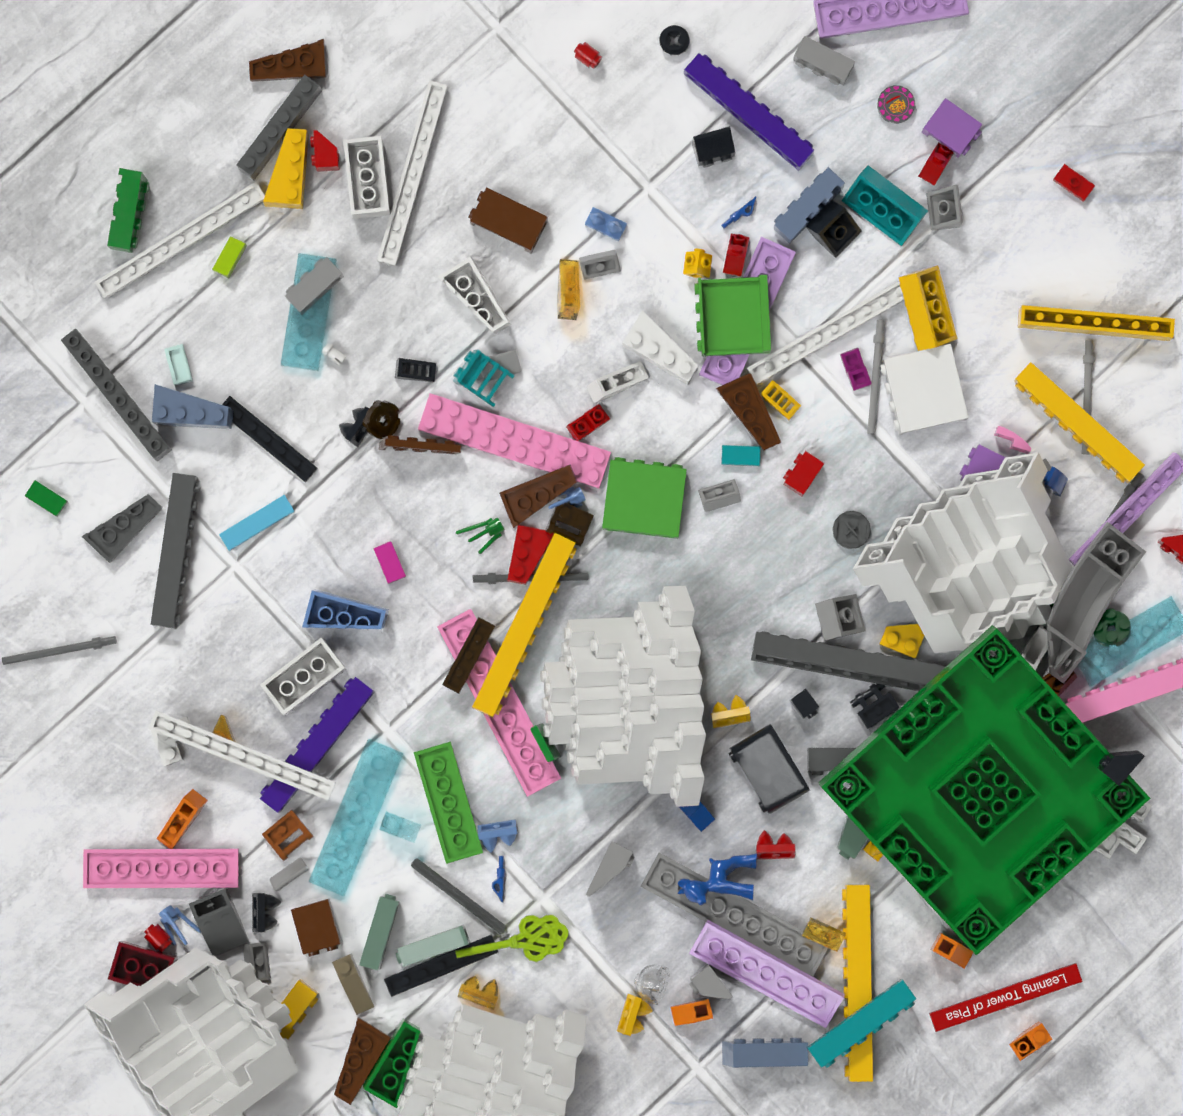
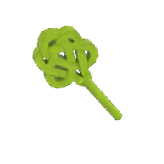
M528 915L522 918L519 923L520 933L509 937L508 940L456 950L455 953L456 957L460 958L508 947L511 949L523 948L525 957L530 961L537 962L543 960L547 954L561 952L569 931L554 915H545L541 918ZM531 921L534 922V923H532L531 925H529L527 928H525L526 923L531 922ZM539 926L542 927L539 930H537L534 934H531V932H533ZM558 930H561V936H559ZM545 933L549 934L548 938L540 937ZM523 938L528 939L526 942H518ZM536 942L540 944H545V946L541 947L533 945V943ZM530 950L540 953L538 955H532L530 953Z

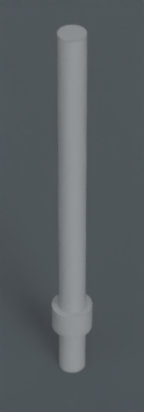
M877 320L876 334L873 336L875 347L868 434H875L882 344L885 342V335H883L884 320Z
M1085 340V355H1083V364H1085L1083 409L1091 416L1092 364H1094L1095 356L1093 355V340ZM1083 443L1082 454L1089 455L1086 451L1088 447Z

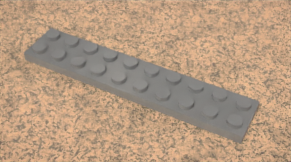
M658 853L640 887L705 922L710 920L808 975L814 976L830 946L829 944L737 895L708 892L706 894V904L699 905L689 901L685 894H678L679 890L682 889L679 887L678 881L689 879L706 882L709 879Z

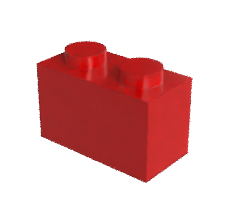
M807 451L803 455L801 453L798 454L793 462L796 464L793 470L788 469L783 477L785 479L783 485L803 497L825 464Z

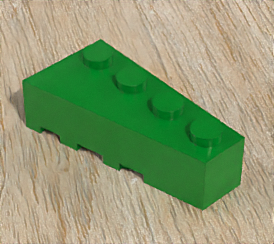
M119 168L118 175H122L121 183L116 186L118 201L113 205L115 220H111L107 246L112 250L133 253V249H136L138 244L136 234L137 230L141 229L142 219H140V215L145 210L146 201L144 200V195L149 191V182H147V178L140 171Z

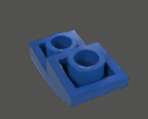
M1052 466L1043 479L1045 488L1053 490V494L1061 497L1068 478L1060 470Z

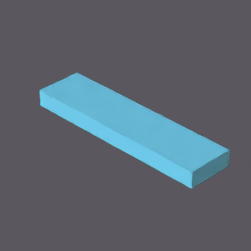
M283 495L220 533L219 536L227 549L231 551L295 511L286 496Z

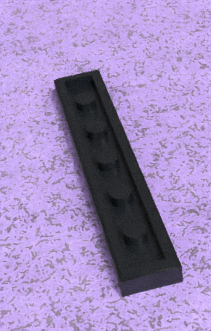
M231 396L222 404L233 410L232 423L305 483L318 469Z
M492 934L385 978L384 981L390 996L393 997L499 953L498 950L460 958L456 957V950L494 943Z

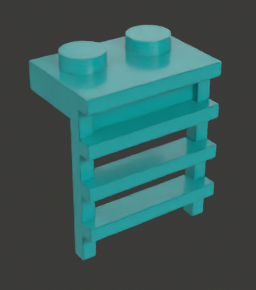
M480 350L469 351L464 358L466 362L462 368L459 366L454 372L453 376L455 378L453 382L457 385H462L494 407L495 403L490 399L506 375L512 379L515 375L490 359ZM489 362L493 367L476 391L471 386ZM499 369L503 373L486 397L483 396L481 392L495 371Z

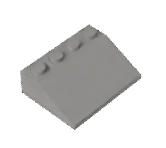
M611 841L586 895L590 897L621 873L626 866L630 868L634 860V856H632L633 851Z

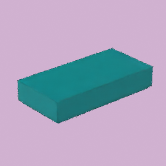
M722 445L721 465L760 466V447Z

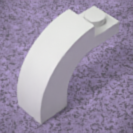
M1047 623L1038 625L1021 652L1023 658L1035 671L1048 649Z

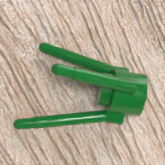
M490 518L487 521L456 531V534L485 526L486 529L468 539V542H472L487 533L493 536L478 551L479 554H482L496 539L502 536L501 532L505 531L498 518L494 520Z

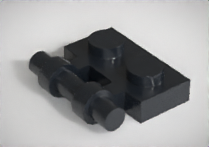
M872 684L869 686L870 689L862 694L858 693L850 701L853 708L859 704L863 708L857 714L867 729L900 708L890 692L885 695L881 694L880 691L886 687L883 684ZM875 695L877 700L868 705L865 700Z

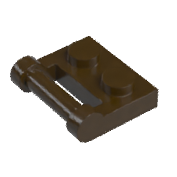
M564 503L554 508L545 531L550 534L553 532L563 536L581 547L594 515ZM558 520L580 530L579 534L576 535L556 526V521Z

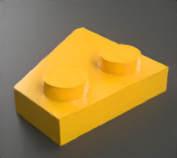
M919 624L886 626L879 645L915 659L925 635Z

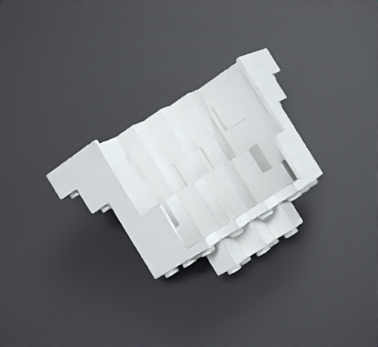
M1039 452L1007 457L1003 460L999 470L968 474L964 476L959 487L942 489L936 501L919 504L913 516L896 518L884 541L867 544L853 567L863 587L879 584L888 602L906 600L934 653L963 651L991 625L995 626L1007 640L1023 638L1029 625L1047 623L1052 610L1050 604L1055 603L1072 565L1045 514L1051 500L1042 484L1048 470ZM990 650V651H989V654H991V653H992V654H996V653H994L995 651H993V650Z
M663 586L662 594L659 595V601L638 602L637 610H634V617L568 620L567 628H564L565 640L561 644L562 657H559V662L544 663L543 671H540V680L544 682L545 698H542V709L546 711L545 718L547 722L543 726V735L547 737L549 745L563 744L564 750L568 752L567 760L568 763H571L572 777H575L577 785L643 781L649 794L670 793L676 807L699 805L705 778L700 765L706 737L701 722L704 711V704L700 696L703 678L698 667L701 650L692 627L695 610L686 586Z
M194 948L142 986H136L130 982L113 995L102 991L84 1004L99 1034L109 1040L124 1071L134 1077L141 1092L151 1098L158 1113L163 1116H246L245 1110L298 1072L295 1065L297 1063L296 1059L289 1053L287 1049L289 1045L280 1035L281 1029L292 1021L289 1016V1008L273 998L271 994L273 990L270 985L256 978L254 966L241 959L231 967H228L224 960L221 961L214 955H209L206 951Z
M463 1004L460 1010L455 1012L453 1021L448 1023L446 1033H442L440 1039L425 1035L423 1040L417 1043L415 1053H418L414 1061L413 1068H409L406 1076L409 1082L406 1085L404 1095H400L398 1099L399 1115L565 1116L566 1100L574 1090L576 1060L584 1048L587 1016L565 1009L556 1020L535 1014L532 1020L524 1024Z

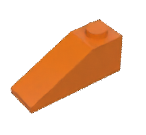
M192 789L182 798L156 839L169 849H173L208 800Z

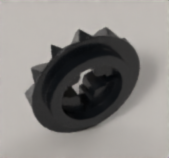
M672 25L666 27L661 32L659 42L664 52L670 55H680L688 48L690 38L688 32L683 27ZM679 36V45H676L675 43L673 45H670V37L676 38Z

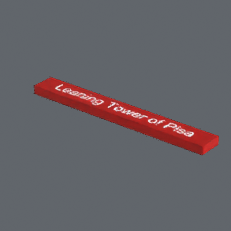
M1074 963L930 1012L929 1015L935 1032L1083 981L1077 964Z

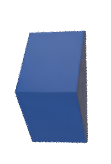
M699 802L698 806L679 807L700 832L715 820L701 802Z

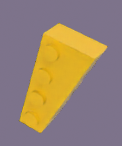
M287 128L263 200L265 207L303 209L309 137L307 130Z

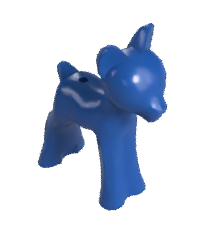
M757 853L732 856L730 859L725 860L710 858L711 868L708 881L689 879L678 881L679 887L682 888L678 894H685L689 901L699 905L706 904V894L708 892L732 894L753 900V884L727 881V876L740 867L756 869Z

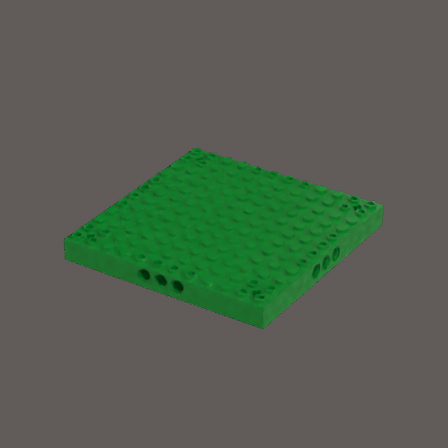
M993 625L818 782L821 788L976 956L1151 799L1130 775L1119 786L1097 768L1100 765V760L1105 755H1109L1107 749ZM990 650L995 651L996 655L994 657L989 656ZM845 782L848 783L850 788L847 789L843 784ZM1119 791L1123 794L1121 798L1117 795ZM974 922L979 925L977 928L972 926Z

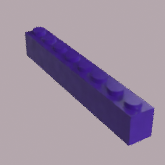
M698 53L684 69V75L798 171L813 155V145L805 139L803 141L794 128L785 126V122L781 117L772 115L769 112L770 109L764 103L759 104L751 92H745L740 88L741 84L737 80L728 78L725 70L719 66L718 68L715 67L707 55L704 54L702 56Z
M357 677L354 679L350 678L344 685L345 691L342 694L338 693L332 701L334 705L330 710L328 708L325 709L320 716L322 720L319 724H314L310 728L308 738L306 740L302 739L296 746L297 752L294 756L290 754L285 762L312 773L375 691ZM274 779L270 786L266 785L262 789L260 800L277 813H280L298 791V788Z

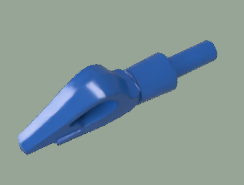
M756 196L738 211L731 214L730 218L721 225L722 228H726L732 222L735 223L741 216H751ZM751 206L750 212H745V210Z
M499 856L497 879L492 882V889L501 902H503L504 856ZM496 884H499V887H500V891H499V892H497V890H496V888H495V885H496Z

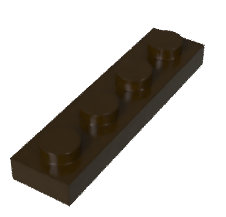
M478 617L442 684L443 686L460 694L494 631L495 625Z

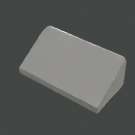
M616 250L579 258L584 280L621 271Z
M516 349L489 356L490 359L500 364V366L512 374L522 371ZM489 362L482 370L484 379L493 367ZM497 369L489 381L498 379L503 372Z
M735 479L698 490L705 512L741 502Z
M298 858L270 878L274 891H279L309 868L302 858Z
M266 942L243 944L244 961L254 966L256 978L261 982L270 980Z

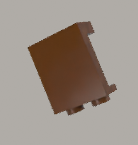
M330 898L291 909L303 955L307 953L309 957L320 954L319 950L327 948V952L338 949V944L342 943L332 913Z

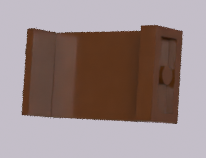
M486 187L485 191H481L478 195L477 201L479 203L476 209L472 208L468 216L470 218V225L474 226L476 224L523 247L526 252L532 254L548 222V217Z

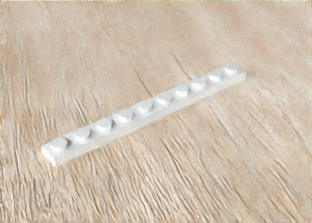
M429 80L377 262L396 267L448 88L445 84Z
M254 182L95 281L96 286L103 297L107 299L264 200L265 195L258 184Z
M900 281L748 367L747 370L752 374L755 384H760L904 301Z
M155 711L148 728L326 800L330 799L336 784L334 781L159 711Z

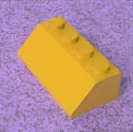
M939 266L900 276V288L904 296L917 350L936 348L956 340L957 335Z

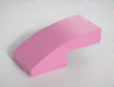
M998 426L996 428L995 436L1012 441L1010 449L1025 454L1031 452L1032 448L1020 436L1004 427Z

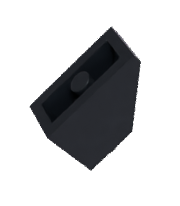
M1138 750L1112 752L1100 760V765L1097 768L1120 786L1145 756Z

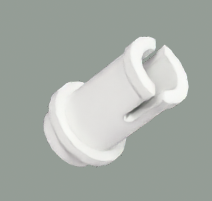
M327 343L321 353L324 354V357L327 356L340 366L347 356L335 349L333 344Z

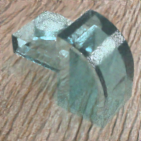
M386 811L379 830L415 843L421 824Z

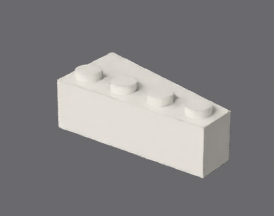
M471 257L438 276L494 334L512 325L474 259Z
M642 310L623 341V347L688 385L697 371L698 365Z

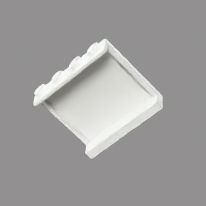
M951 344L883 359L880 370L882 376H886L887 383H884L885 391L891 397L889 408L891 413L894 412L896 420H893L895 431H899V435L955 421L961 422L969 418Z

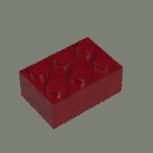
M119 941L108 980L125 985L131 982L136 986H142L175 963L178 957L125 941Z

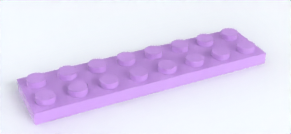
M967 0L813 1L819 39L969 14Z
M761 237L743 278L767 275L770 311L796 252ZM750 354L707 356L699 375L717 384L724 385L740 377Z
M707 920L689 954L824 1028L828 1026L845 996L840 991L710 920Z

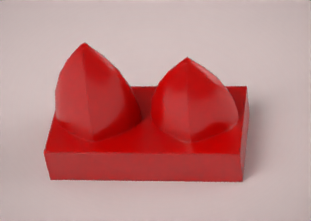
M764 830L759 836L756 845L757 860L795 858V844L785 833L779 837L777 844H774L769 833Z

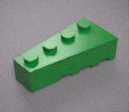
M404 1018L401 1020L363 1084L364 1090L395 1108H398V1099L403 1091L406 1076L421 1032L419 1027Z

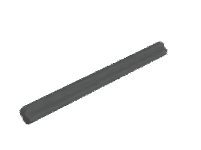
M416 858L411 863L412 868L497 933L502 935L507 929L506 925L421 860Z

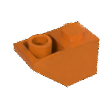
M942 933L938 934L930 949L964 969L973 954L972 950Z
M708 998L671 1006L675 1026L713 1019Z
M1038 1021L1023 1031L1009 1045L1021 1061L1053 1039L1044 1025Z

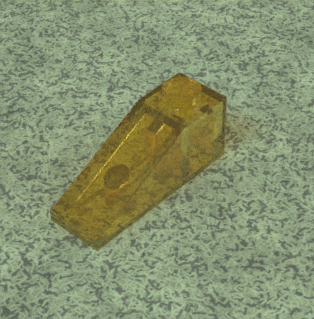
M560 259L557 318L577 320L580 309L579 261Z

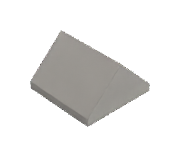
M958 185L926 193L931 230L960 228L963 219Z

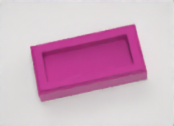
M391 541L373 548L388 584L406 577Z

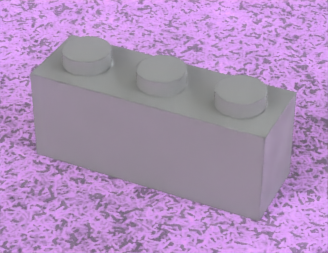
M806 36L803 37L793 58L796 61L795 64L799 67H807L815 75L829 78V81L835 85L845 84L855 63L854 60Z
M327 257L324 260L322 258L314 264L315 268L310 273L308 271L300 277L301 281L296 286L293 284L286 290V299L301 315L344 277L342 272Z

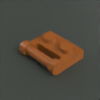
M293 810L289 811L262 833L263 837L283 861L307 839L310 840L314 837ZM300 829L303 834L282 850L279 845Z

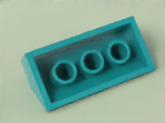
M869 165L859 174L841 200L900 246L905 243L928 212L926 208Z

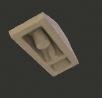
M352 953L333 961L332 964L356 1015L374 1008Z

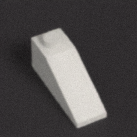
M641 361L595 379L586 388L595 404L647 380L649 376Z

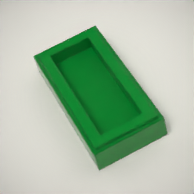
M34 480L25 494V497L58 517L68 502L36 480Z

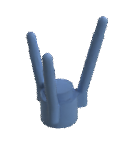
M571 487L561 494H567V498L550 505L548 508L552 509L568 501L570 505L579 508L582 506L581 502L586 499L580 487L575 489Z
M170 905L159 913L162 918L160 921L170 936L173 946L176 945V942L169 928L170 925L183 944H188L175 924L179 919L177 916L198 933H201L199 927L182 914L178 907L174 909Z

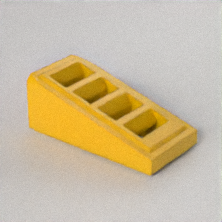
M773 380L760 394L767 403L788 420L801 407L793 397ZM774 388L776 391L769 397L768 394ZM779 393L782 395L777 402L773 401ZM786 398L788 401L781 408L779 405ZM792 403L794 406L787 413L785 410Z

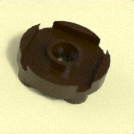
M376 400L367 411L363 419V426L366 427L367 432L371 436L384 439V437L393 435L400 425V418L398 417V412L400 411L395 404L389 401ZM384 416L385 421L380 422L381 418Z

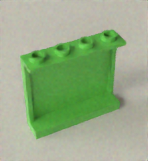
M767 275L750 278L708 280L698 278V283H694L695 295L699 297V302H695L696 314H699L700 321H696V330L701 336V340H697L698 352H701V356L770 353L771 338Z
M620 457L610 460L602 530L678 539L687 469H683V465L672 464L671 467H667L661 462H653L652 465L645 464L643 460L626 462L625 458Z

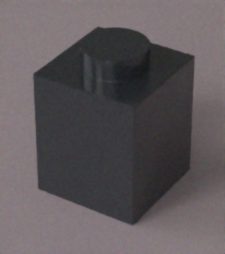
M804 689L789 700L803 719L805 717L811 719L818 713L816 709L819 708V705L807 689Z

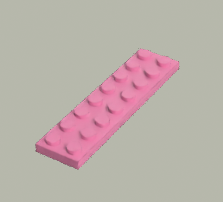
M84 849L83 888H239V849Z

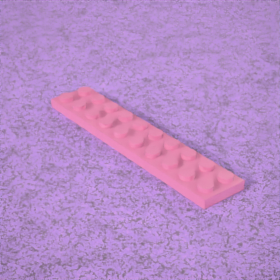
M431 393L429 394L418 427L420 431L549 473L571 464L577 482L598 489L600 488L611 455L610 451Z
M471 609L437 626L454 660L457 658L477 620ZM489 641L466 681L475 699L496 657ZM509 683L508 686L511 687L507 698L503 697L500 702L503 706L499 715L494 714L493 718L486 714L484 716L528 797L560 780L561 777L553 762H547L530 730L533 724L514 688Z

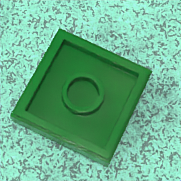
M544 724L535 725L530 730L547 762L560 758L561 756L556 746L549 745L547 737L543 735Z

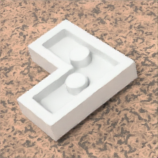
M187 716L179 719L190 724ZM151 730L164 767L183 760L177 744L178 740Z
M1123 823L1094 850L1110 859L1118 845L1121 844L1134 854H1137L1147 838L1126 823Z

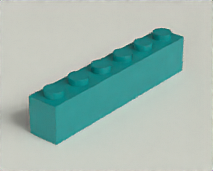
M900 979L807 1046V1049L821 1068L824 1066L828 1068L836 1062L834 1059L841 1054L843 1057L851 1051L850 1047L855 1043L860 1045L867 1040L866 1035L871 1032L875 1034L881 1030L884 1022L895 1020L899 1016L898 1012L902 1009L906 1011L914 1006L915 1003L913 1001L917 998L904 980Z

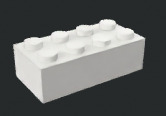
M374 136L343 140L353 219L390 215L382 137Z
M321 637L260 684V686L280 712L287 716L343 673L346 667Z

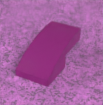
M859 348L841 353L840 357L853 391L872 385Z

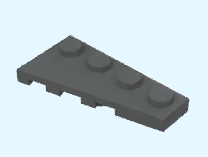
M147 494L128 506L127 509L117 513L111 519L81 537L111 563L163 507Z

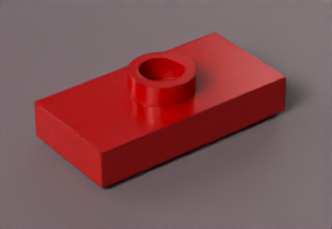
M1066 164L1062 166L1053 179L1054 182L1083 202L1095 187L1093 183Z

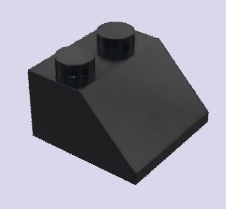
M730 126L693 136L692 147L698 166L709 167L714 165L716 161L727 162L735 156Z
M831 200L806 225L812 236L835 258L862 232L846 208L834 200Z

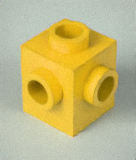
M698 248L694 249V251L686 252L683 274L693 278H710L713 255L707 254L704 249Z

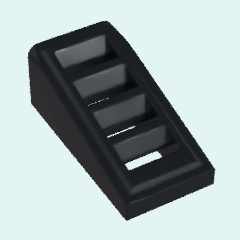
M398 358L396 361L395 379L435 382L436 363ZM403 365H406L405 374L402 373ZM410 365L414 366L413 375L410 374ZM418 366H421V376L418 375ZM426 367H429L428 377L425 376Z

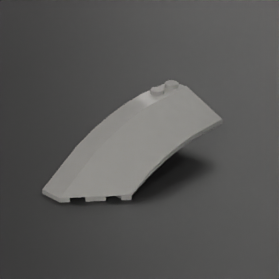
M1108 522L1072 569L1060 590L1047 621L1049 673L1062 683L1067 680L1087 654V646L1103 613L1122 583L1146 553L1144 549Z

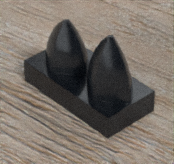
M366 406L352 410L355 420L354 424H339L340 431L345 439L356 447H359L368 433L366 427L363 426V419L369 410Z
M252 893V932H265L277 924L278 921L273 916L265 914V911H270L280 905L281 901L278 898L265 893Z

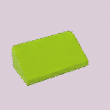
M229 237L212 270L229 279L247 247L246 243Z

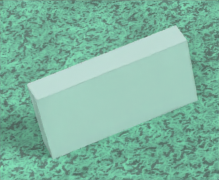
M180 344L164 349L174 386L192 382L193 378L184 345Z

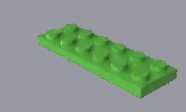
M451 741L413 752L446 864L483 853Z

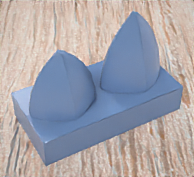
M593 207L585 225L619 242L627 223Z
M516 819L477 825L479 840L491 853L496 847L497 837H500L508 846H511L516 838Z

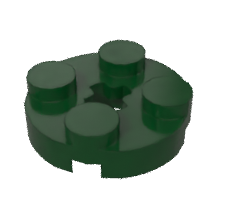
M1113 608L1107 609L1093 633L1095 640L1105 647L1124 644L1131 635L1129 618L1124 613ZM1109 626H1115V631H1107Z

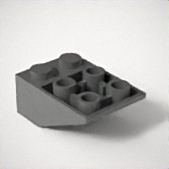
M228 888L189 903L195 921L212 955L217 956L249 942Z

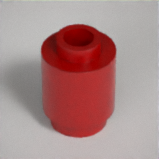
M586 42L583 44L579 43L574 50V53H576L574 57L588 68L595 69L603 58L599 55V51Z
M151 924L144 931L146 934L144 938L156 951L163 952L172 943L169 939L170 936L159 924L156 926Z

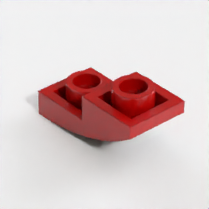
M598 404L568 424L566 428L576 441H580L608 422L610 418L602 406Z

